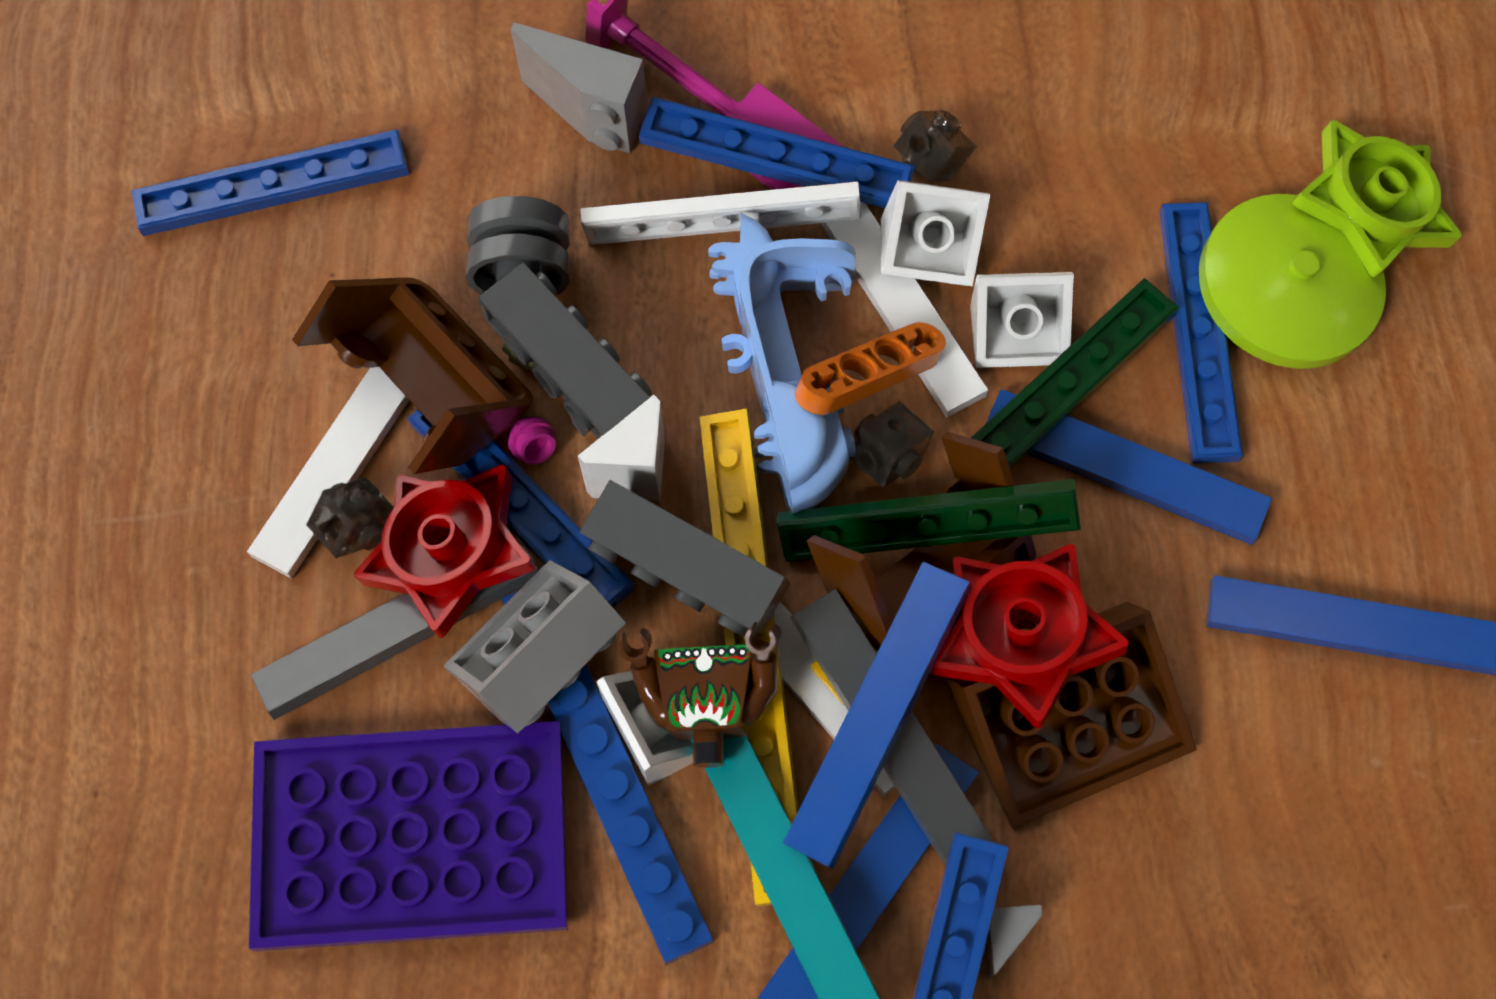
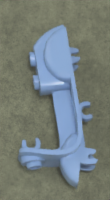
M741 213L740 243L720 242L711 245L708 249L710 257H726L724 260L715 261L712 264V269L709 271L710 278L720 279L722 277L727 279L724 282H717L713 286V291L719 295L734 296L740 325H742V335L730 334L722 338L723 351L738 349L743 353L741 357L727 361L729 373H742L750 366L764 424L755 430L754 438L765 439L768 437L767 441L758 445L754 450L755 457H773L772 460H765L759 463L758 470L763 473L778 475L787 511L796 513L803 509H812L831 494L845 476L849 466V457L856 456V449L851 429H842L838 414L844 412V407L830 414L817 415L803 409L795 399V390L802 374L780 292L815 291L820 301L826 300L827 292L842 291L844 296L850 295L851 285L854 281L856 251L853 246L846 242L829 239L800 238L773 241L768 231L760 223Z

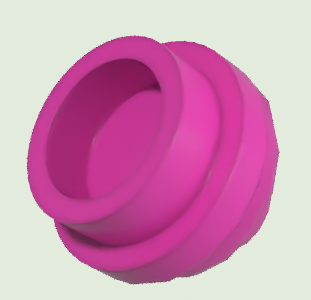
M521 418L511 428L508 439L509 449L515 458L527 464L535 465L542 463L555 450V431L550 423L543 418Z

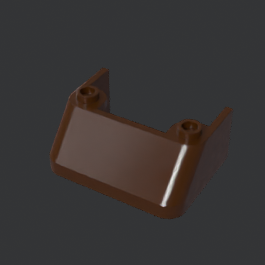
M415 278L329 280L292 339L297 346L331 344L338 351L339 358L353 368L379 367L433 426L424 435V445L408 466L413 474L465 464L521 419L533 403V395L522 381L432 287Z
M951 432L941 436L954 477L942 486L937 494L1015 486L1002 447ZM815 535L807 540L827 594L835 589L837 590L869 643L877 652L923 562L954 575L953 558L964 557L998 565L1016 561H1033L1036 559V550L1031 535L914 548L876 579L866 555ZM959 612V614H958V616H957V618H956V620H955V622H954V625L956 624V622L958 621V619H959L960 616H961V613H960V612Z

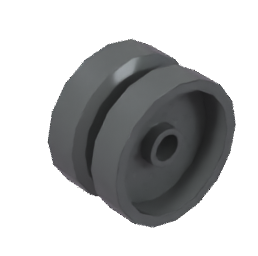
M502 196L483 201L471 209L467 217L466 238L470 248L466 255V280L469 287L481 295L524 262L535 275L538 272H542L554 285L557 295L564 292L570 283V260L566 251L570 246L568 214L553 203L527 196Z

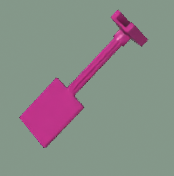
M591 0L587 4L585 43L608 49L614 41H617L623 47L628 45L720 115L842 146L760 83H757L741 102L733 100L641 31L639 24L627 16L628 0H608L604 6L597 0ZM750 173L771 190L802 187Z

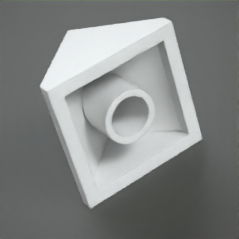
M897 180L881 217V273L973 286L990 194Z
M1072 272L977 275L970 303L976 368L1050 365L1071 346L1074 274Z
M655 395L651 396L578 455L585 488L592 498H599L608 481L612 480L648 501L660 502L665 434L661 403Z
M631 671L603 676L597 681L602 700L648 787L693 763V744L691 740H677L667 729L656 724L639 697Z

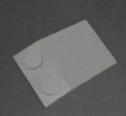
M514 22L510 30L521 81L589 142H593L599 148L607 151L620 150L630 153L648 110L643 59Z

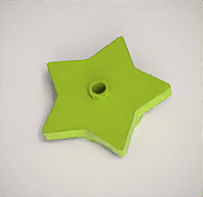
M1331 120L1323 129V173L1303 189L1292 203L1296 208L1342 231L1371 277L1376 278L1404 248H1450L1462 237L1459 229L1440 205L1441 188L1437 176L1431 167V149L1428 145L1408 146L1388 137H1363L1336 120Z

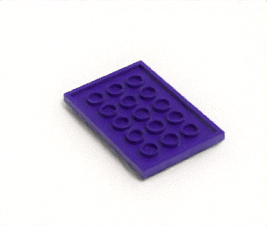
M560 721L532 723L524 726L519 733H516L507 725L254 741L249 920L250 950L269 951L568 930L563 749Z

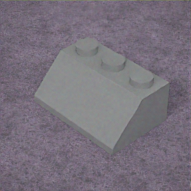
M549 560L443 666L499 720L516 733H519L524 726L534 723L542 715L545 705L561 689L570 686L578 678L580 669L596 653L605 650L612 644L617 631L626 622L590 581Z

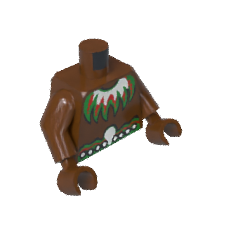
M755 621L745 634V644L654 649V658L647 655L652 643V635L647 629L641 628L640 639L644 645L640 649L630 647L627 643L626 634L622 633L618 643V651L622 658L632 662L630 670L640 699L658 726L667 729L677 740H693V766L699 768L724 766V738L747 737L751 725L759 722L777 693V655L772 651L782 634L781 628L774 623L770 628V641L767 642L762 641L757 636V622Z

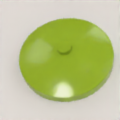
M1271 194L1252 198L1230 210L1218 222L1203 247L1199 263V283L1204 303L1211 317L1222 332L1237 346L1252 356L1274 365L1307 369L1323 367L1344 359L1370 336L1380 321L1386 299L1384 271L1376 278L1371 277L1342 231L1293 206L1292 202L1298 195Z

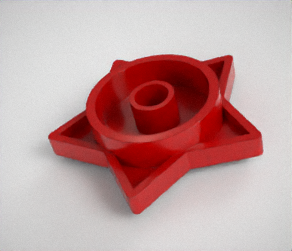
M499 465L462 482L456 480L430 482L406 475H399L396 480L394 508L384 525L382 541L356 569L354 577L365 586L410 595L430 629L439 638H444L480 590L533 572L536 569L533 560L506 528L513 479L512 474L506 466Z
M1067 544L1033 561H1016L1003 565L964 557L953 558L954 575L969 581L972 588L960 610V618L950 631L931 669L932 675L994 684L1035 728L1039 729L1046 722L1069 676L1127 654L1129 641L1085 603L1081 592L1075 545ZM1027 628V629H1029V630H1028V631H1023V630H1019V629Z

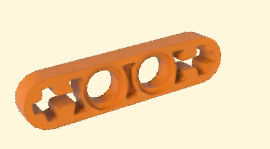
M922 322L909 324L808 367L804 370L795 390V399L803 409L817 415L830 414L933 368L945 348V337L940 330L930 324ZM878 355L889 356L896 360L899 365L888 364L880 359ZM849 369L860 373L865 378V380L860 381L851 378L844 372V370Z

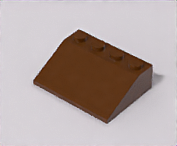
M1124 602L1098 613L1129 641L1127 654L1069 676L1046 722L1039 729L1035 728L994 684L947 677L962 722L1011 827L1016 828L1197 750L1149 610L1130 602Z

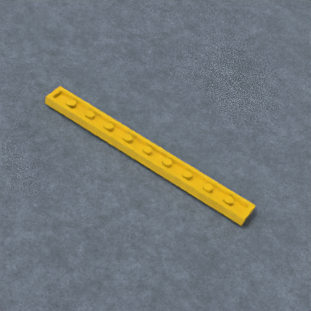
M746 408L700 416L713 537L769 568L750 414ZM774 613L761 635L757 634L762 641H770V628L774 623L776 624ZM723 626L725 645L745 644V636L742 637ZM777 643L772 650L777 655V693L761 720L751 725L748 737L793 823L799 808L779 646ZM751 863L755 905H772Z

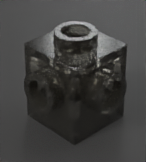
M940 110L919 111L911 115L902 125V135L893 147L904 157L903 163L915 166L914 174L924 177L929 183L951 181L977 146L960 130L962 124L954 115L948 111Z
M899 401L877 416L870 414L860 422L854 432V436L857 437L855 441L856 456L850 458L858 464L863 472L869 474L884 488L898 477L907 479L918 469L923 461V456L934 431Z
M367 477L346 484L338 483L329 489L323 490L306 526L335 558H339L363 549L372 550L376 548L382 541L384 525L394 507Z

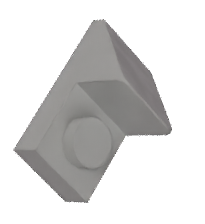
M1041 905L994 908L985 943L989 979L999 971L1041 918Z

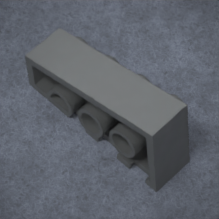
M523 262L478 297L483 317L523 365L533 361L536 365L532 368L533 374L551 399H557L559 396L564 398L563 405L572 418L571 423L581 435L585 436L591 431L599 439L648 400L649 396L652 395L651 390L637 373L632 372L629 375L618 364L620 361L618 354L605 339L601 338L597 341L586 330L588 328L587 321L573 305H569L566 308L555 297L557 291L552 282L542 272H538L535 275Z
M612 480L608 481L580 530L581 534L593 540L588 548L592 552L613 564L618 556L633 563L635 566L631 574L656 588L661 580L678 589L674 596L675 599L698 612H701L704 605L713 608L722 614L717 623L742 637L745 636L755 621L757 622L756 633L759 635L763 633L790 585V582L779 573Z

